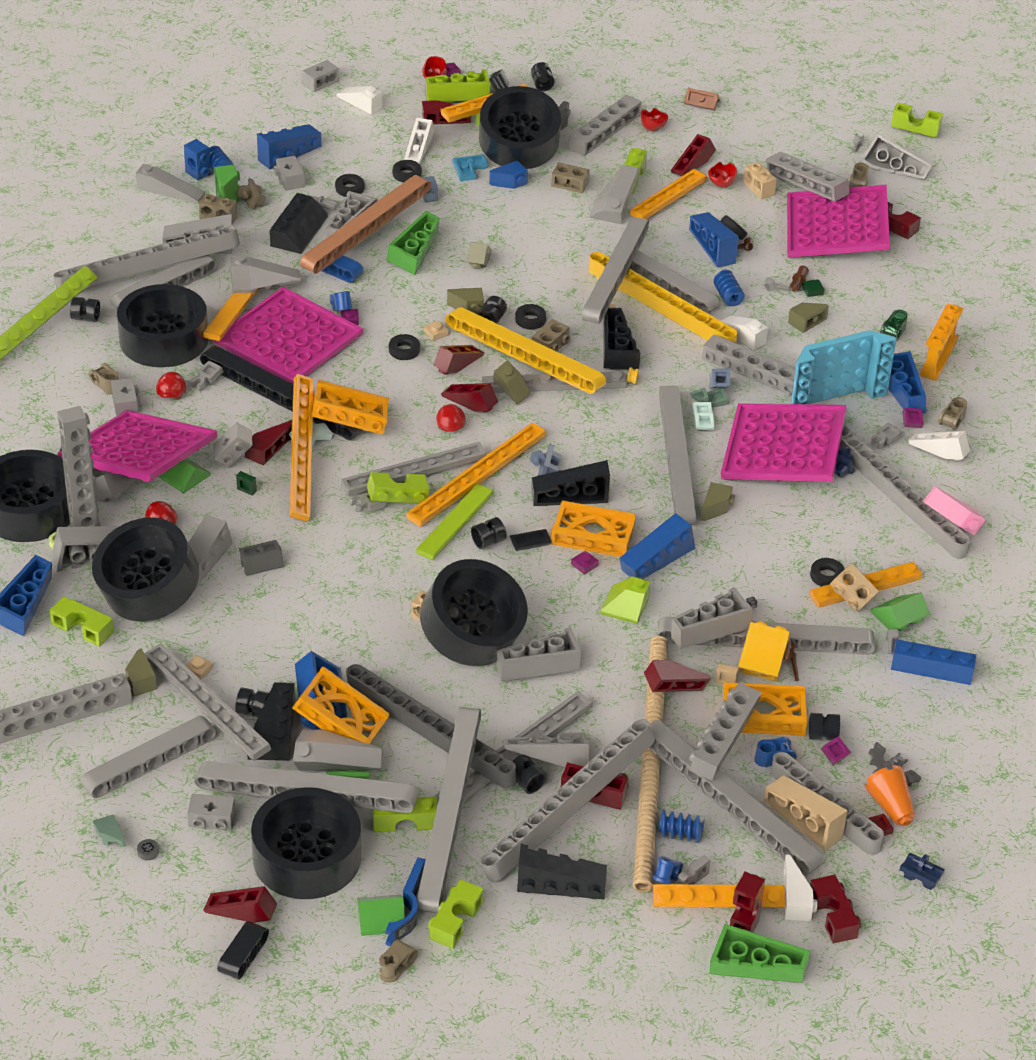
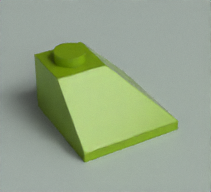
M629 577L612 585L600 610V614L637 624L649 599L651 581Z

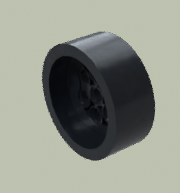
M512 86L496 91L485 100L480 111L479 143L482 151L491 161L500 166L518 161L526 169H532L545 164L555 155L559 146L561 128L560 109L549 95L535 88Z
M173 284L149 285L128 294L118 306L117 322L120 347L123 353L136 363L159 368L182 365L198 357L208 344V339L203 337V332L208 327L206 304L202 297L191 289Z
M18 450L1 455L0 538L14 542H35L48 539L51 534L57 531V527H68L70 519L63 458L42 450Z
M148 517L129 521L114 529L103 539L93 557L92 575L108 605L116 614L132 621H151L173 613L190 598L199 580V564L185 535L178 526L165 519Z
M478 559L459 560L443 568L435 578L420 607L421 626L431 645L446 658L468 666H485L496 662L497 651L513 645L523 630L528 616L527 601L516 580L499 566Z
M295 788L281 792L267 800L254 816L251 826L253 866L258 878L270 890L294 899H317L329 896L343 889L357 874L361 864V823L355 808L342 796L320 788Z

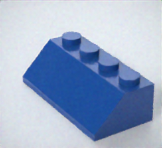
M897 639L891 670L971 685L977 654Z
M310 651L295 663L298 697L300 698L322 667H325L342 679L341 668L315 652ZM318 684V689L323 694V686ZM313 690L308 695L312 699L317 697ZM330 702L337 717L340 719L347 718L345 703ZM301 715V722L305 727L312 730H322Z

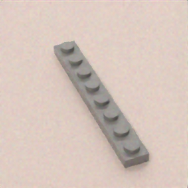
M624 371L601 372L606 378V385L600 389L626 388L627 382ZM549 374L521 375L530 392L581 390ZM482 376V383H491L495 393H505L493 381V376Z
M480 442L343 478L341 479V485L347 495L351 496L368 491L367 483L371 472L389 473L390 478L399 483L405 481L407 474L428 475L476 462L485 457L487 452Z

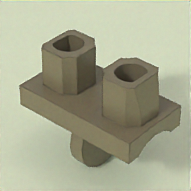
M249 178L248 185H242L237 189L239 198L246 200L249 209H254L255 205L261 207L264 205L266 197L261 195L262 187L255 185L254 179Z

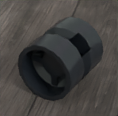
M545 62L533 65L531 76L535 87L540 91L550 90L555 83L550 66Z
M490 296L477 315L498 324L507 311V304L501 297Z
M82 297L72 298L70 304L71 319L82 320L85 318L86 321H98L100 315L99 300L88 298L86 301Z
M498 517L471 527L472 539L479 549L489 547L492 543H499L505 540L507 536L505 526Z
M241 687L236 698L235 712L243 715L252 713L253 717H258L269 693L264 691H257L255 693L254 689Z
M810 713L809 739L821 740L824 736L827 740H833L840 735V714H827L824 717L822 713Z
M520 755L513 760L516 766V783L527 794L537 792L546 781L547 775L536 766L526 755Z

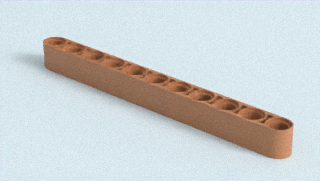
M418 175L412 176L305 253L301 258L300 266L314 274L319 273L426 195L431 188V182Z

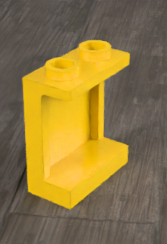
M756 621V623L750 622L738 665L739 673L778 682L785 650L790 639V631L781 626L769 627L761 621Z

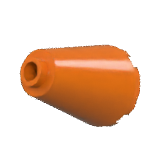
M892 765L894 769L887 770L886 767L882 768L867 778L868 784L864 783V787L896 825L907 826L913 822L915 813L904 770L899 765Z

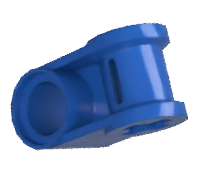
M350 291L330 294L332 310L352 309Z
M787 737L763 739L757 744L754 761L758 766L769 767L772 766L773 756L778 752H785L795 760L797 755L791 749V741Z
M664 856L659 857L656 874L653 875V879L665 884L677 881L679 879L678 875L682 871L683 863Z

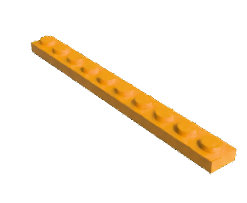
M296 374L293 390L289 517L307 522L310 518L314 379Z
M533 422L408 511L407 519L422 527L470 492L477 483L481 484L544 438L546 430Z

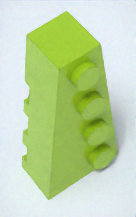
M481 69L480 73L468 71L467 75L454 73L451 77L440 75L426 78L425 95L427 101L466 102L490 94V81L487 69Z

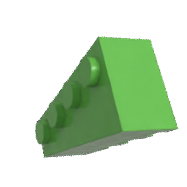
M425 211L389 244L387 261L415 275L438 233L440 218Z
M724 924L710 960L709 974L802 983L809 966L810 950Z

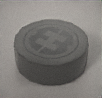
M145 839L139 842L137 845L139 858L142 860L155 859L159 854L158 843L152 839Z

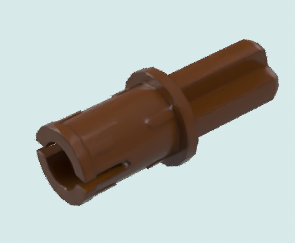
M804 265L799 266L797 273L793 275V281L790 284L793 292L795 290L799 291L803 281H806V275L809 272L808 267Z

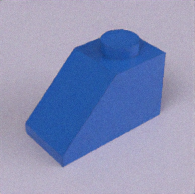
M518 161L490 170L489 184L491 186L515 189L528 183V170Z

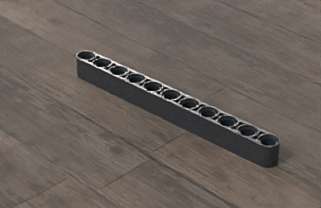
M215 345L200 355V361L203 366L208 361L221 366L223 369L222 376L293 412V384ZM313 417V423H325L331 432L347 440H352L363 431L355 427Z

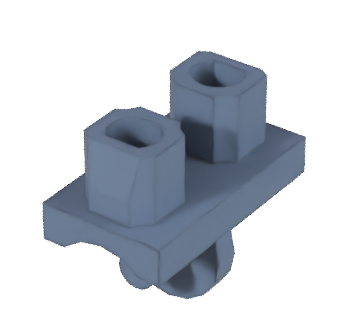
M549 444L546 453H543L541 450L531 453L530 461L535 466L540 465L537 476L558 471V464L562 455L553 451L554 445Z

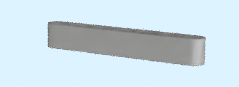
M639 250L636 253L629 269L706 313H710L719 306L717 296Z
M210 255L180 262L116 292L111 297L110 302L118 309L120 302L128 294L149 285L173 284L184 287L215 272L218 268V261Z
M204 716L195 717L86 772L81 778V784L93 798L102 797L210 742L215 737L217 731Z
M778 752L773 756L771 775L776 780L784 775L848 810L843 835L867 854L875 855L881 851L884 836L881 828L789 754Z

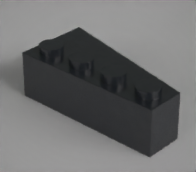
M608 308L603 317V368L629 369L631 367L639 369L640 351L636 347L635 339L632 338V332L627 326V320L622 308Z
M608 460L532 477L531 495L533 506L561 505L562 501L579 504L608 503L610 486Z
M274 682L253 729L270 744L271 750L257 760H290L295 683Z
M521 844L517 892L604 899L607 865L581 858L575 861L565 854L560 853L559 856L547 854L545 849L539 848L538 851L528 849V845Z

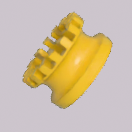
M630 367L627 383L633 382L636 385L639 369L633 370Z

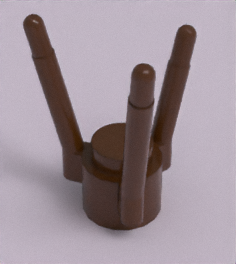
M789 640L783 660H792L795 681H799L796 653L794 652L795 645Z

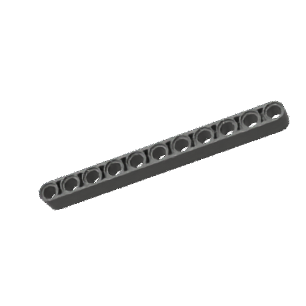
M353 664L347 668V683L382 707L391 717L449 753L455 727L453 723L362 665ZM477 739L471 768L502 788L513 787L516 784L515 763Z

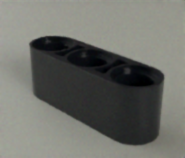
M503 69L496 71L489 77L495 92L509 87L510 83Z
M246 921L221 956L217 966L218 972L240 980L266 943L269 929Z

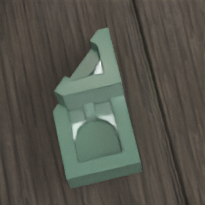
M702 388L690 392L691 397L698 402H711V408L729 404L728 397L723 388L710 392Z
M114 814L93 820L94 828L99 837H102L103 845L119 843L120 847L126 846L123 833Z

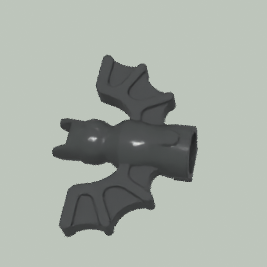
M875 742L874 748L869 751V755L872 757L870 765L877 767L873 773L885 767L887 770L894 769L892 765L903 767L908 759H903L900 753L892 757L890 761H885L884 754L886 748L878 742ZM913 770L904 772L909 787L914 782H920L921 776Z

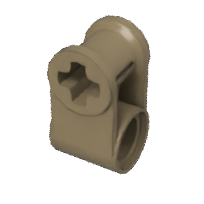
M859 162L854 165L849 187L866 186L869 166L866 163Z
M103 363L101 367L95 370H89V377L92 383L100 387L105 393L112 394L110 380H118V372L113 370L107 363Z
M961 397L953 398L948 406L942 410L938 424H945L952 427V430H957L965 418L967 401Z
M399 939L395 940L379 958V964L382 967L379 971L381 980L384 982L396 981L415 962L418 950Z

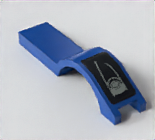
M417 857L403 889V902L410 909L411 913L402 920L389 922L385 934H388L385 942L387 946H391L395 940H401L407 936L417 924L418 903L416 895L421 884L426 859Z

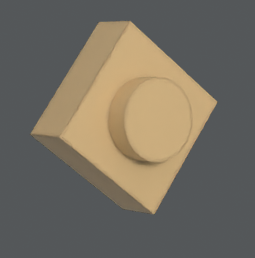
M439 320L424 326V332L433 341L448 336V329Z
M195 655L186 667L202 680L213 669V663Z
M719 663L715 683L722 685L725 682L737 683L738 668Z

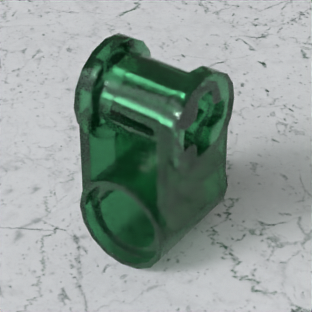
M901 309L893 311L890 317L883 323L880 333L893 336L898 341L906 330L908 313Z

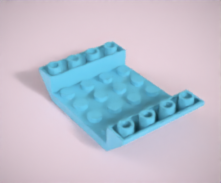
M869 330L806 345L797 359L791 404H811L864 390L871 399L887 395L896 338Z

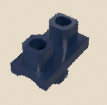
M846 446L839 449L834 472L840 478L847 473L852 475L855 472V469L852 468L853 456L850 455L851 450Z
M912 853L908 854L899 869L904 872V878L909 880H915L916 878L922 881L923 887L929 890L936 886L945 871L944 868L929 862V855L924 854L921 858Z

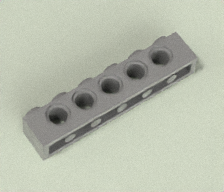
M627 94L576 132L572 133L569 137V150L586 156L640 116L642 101Z
M781 151L766 158L767 170L775 177L834 202L849 195V181L844 177Z
M714 334L703 345V360L725 369H730V371L792 395L796 367Z
M740 682L735 689L731 688L727 696L728 701H723L719 710L720 713L716 712L712 720L713 725H708L704 734L706 737L700 738L697 745L698 750L694 749L689 758V761L692 762L689 771L713 781L756 709L762 692Z

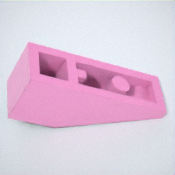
M934 486L924 500L931 508L973 535L977 533L986 521L978 510Z

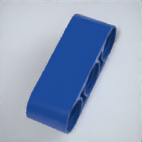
M344 255L322 270V272L348 283H352L364 271L359 262Z

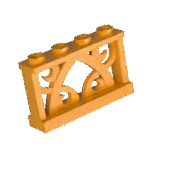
M946 304L926 342V346L929 348L926 362L921 369V377L934 381L938 380L958 341L959 335L955 334L958 320L963 312L962 307Z
M318 379L313 396V417L378 434L384 433L388 421L389 398Z
M562 501L552 528L551 545L621 557L628 551L635 529L636 514ZM596 523L600 524L606 531L592 533L582 526Z
M325 667L320 669L292 708L322 730L366 744L371 743L390 715L382 707L372 702ZM318 684L323 686V694L319 691ZM312 690L317 696L315 699L308 696ZM330 702L347 703L352 712L353 719H340L337 717ZM370 720L375 723L372 726L363 724L368 723ZM366 730L371 733L368 737H365L362 731Z
M724 683L723 701H728L729 691L731 688L735 689L738 683ZM743 683L762 692L758 703L766 701L777 709L770 714H760L755 709L741 733L806 735L808 721L805 686ZM792 703H798L796 706L790 707ZM799 711L800 716L793 715V712Z

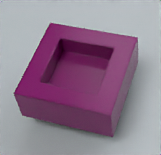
M454 62L446 64L447 77H451L454 73L461 74L460 68Z
M358 309L340 311L342 318L359 325Z
M903 409L904 427H923L922 409Z
M586 550L571 559V565L584 575L598 567L599 560Z
M839 736L821 748V751L833 766L851 753Z

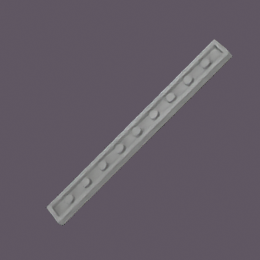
M162 643L144 653L147 660L253 761L271 750L270 744Z
M577 691L514 738L530 737L533 740H537L539 735L553 737L591 709L593 701ZM504 745L496 750L511 761L523 755L505 749ZM470 769L464 802L492 781L477 771ZM440 792L435 795L437 796V803L439 801Z

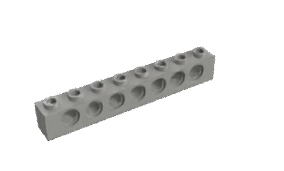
M81 406L57 411L70 527L100 526L99 517L96 515L99 512L98 504L95 501L97 491L93 487V484L96 483L95 475L92 472L94 462L90 458L93 450L89 443L91 433L89 428H87V425L90 424L87 412H83Z
M124 673L0 710V744L132 704L131 688Z

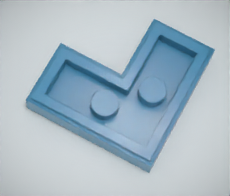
M484 154L453 158V165L460 182L476 180L474 170L488 168V162Z

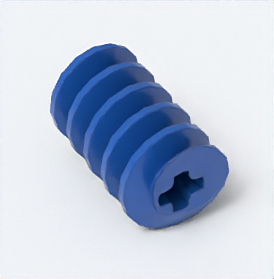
M211 146L209 148L210 168L212 171H214V167L233 165V162L219 146Z
M725 269L718 272L714 277L713 283L727 306H737L742 303L745 294L732 271Z
M663 810L659 832L660 830L662 831L663 837H666L668 832H670L672 839L678 833L680 840H683L685 835H687L689 842L695 836L696 842L700 843L705 819L703 822H700V817L697 815L695 820L692 821L691 814H688L686 819H683L681 812L675 818L674 811H671L670 815L667 816L666 810Z

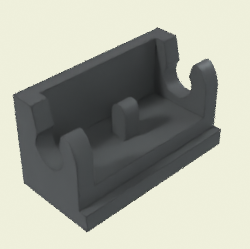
M277 540L239 548L241 565L244 567L246 576L284 567L282 549Z

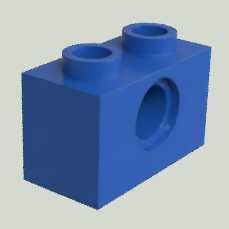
M198 139L185 144V172L198 181L210 175L209 147Z

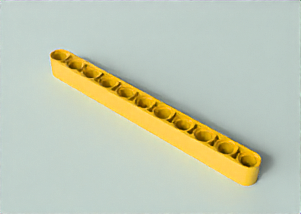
M601 252L591 253L589 256V272L600 278L610 257ZM628 269L618 288L619 290L707 341L714 334L736 343L737 331L734 328L633 270Z
M459 307L445 317L446 323L450 328L587 393L593 394L606 385V378L601 372L467 309Z

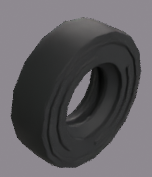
M400 160L393 165L392 174L394 179L404 183L414 175L421 177L422 168L416 161ZM403 170H411L412 172L406 173V172H402V171H403Z
M344 174L335 181L336 192L344 197H347L348 191L362 194L365 188L363 178L356 174ZM346 184H353V185H356V186L346 187V186H344V185H346Z
M725 215L720 222L738 235L740 240L747 236L748 233L729 216Z
M525 304L517 308L515 321L518 326L524 329L535 330L544 326L546 311L539 305ZM535 315L537 318L529 319L524 316Z
M399 334L389 341V353L398 360L414 359L420 352V342L412 335ZM408 345V346H410L411 348H409V349H400V348H398V346Z
M820 558L812 564L810 576L815 584L822 587L829 585L845 568L838 560ZM831 570L835 574L833 576H826L820 571Z

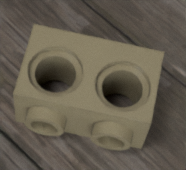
M558 162L552 172V187L583 193L589 183V169Z
M205 194L199 202L200 219L232 214V224L237 219V201Z
M552 319L532 336V340L558 352L570 340V327Z

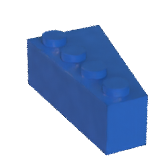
M310 124L296 126L289 130L285 128L278 132L268 131L267 134L257 133L258 161L269 170L276 166V159L289 156L297 158L322 146L321 132Z
M709 212L690 216V232L716 267L736 264L739 236Z
M911 351L895 353L888 390L903 409L918 408L922 409L923 414L926 413V395Z
M675 513L619 558L621 570L629 577L644 579L694 550L695 543L692 525Z
M35 554L1 591L0 625L22 636L25 635L52 579V562Z

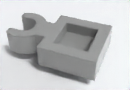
M208 361L197 371L198 376L191 380L192 386L195 387L198 384L199 390H203L207 382L213 383L223 373L222 367Z
M888 422L877 430L876 435L871 437L870 444L879 442L878 449H881L885 443L891 445L901 438L903 431Z
M367 492L361 494L360 497H353L350 505H356L355 511L361 512L364 508H367L368 511L385 508L386 502L371 501Z
M703 855L698 860H693L688 866V870L678 875L681 881L677 884L690 885L692 883L694 885L708 875L710 859Z

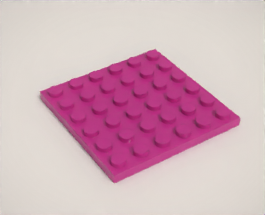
M887 184L849 187V195L835 202L811 191L787 193L788 257L797 258L801 256L890 250Z
M282 287L238 318L221 341L213 340V343L294 385L296 374L308 376L363 334V328Z
M738 403L720 473L721 479L833 482L847 406Z
M126 410L90 432L91 439L89 443L93 450L90 458L93 459L94 468L99 471H108L113 474L125 475L128 478H137L144 482H151L216 439L217 430ZM62 450L58 452V456H60L61 458Z

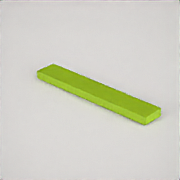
M477 483L417 547L416 553L433 561L493 496V490Z

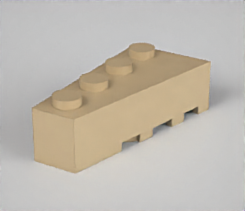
M784 775L765 788L764 802L824 851L843 838L848 810Z

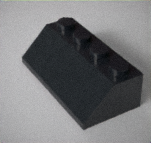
M296 193L270 229V246L302 254L327 219L328 213L312 196Z

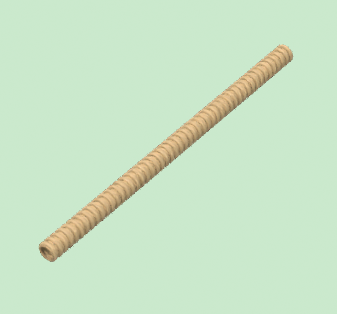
M654 636L651 638L649 664L652 660L656 659L667 660L668 641L665 637ZM647 682L645 719L649 723L654 720H659L663 723L665 692H652ZM649 748L642 753L633 887L639 892H648L652 889L661 758Z

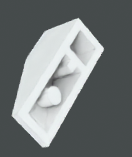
M372 86L347 87L337 93V97L371 115L382 109V92Z
M416 118L404 160H413L419 164L421 163L430 146L435 130L432 120Z
M728 316L721 320L723 323L734 328L737 331V340L750 349L756 350L766 344L768 327L757 319Z
M966 431L916 433L908 440L910 445L944 459H953L954 461L964 459L970 452Z
M786 855L784 863L785 920L811 921L812 913L817 911V900L813 899V890L791 855Z

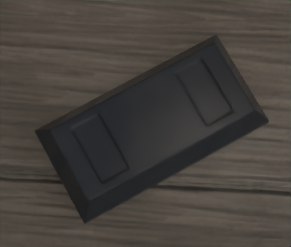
M546 529L509 535L516 551L546 546L552 543Z

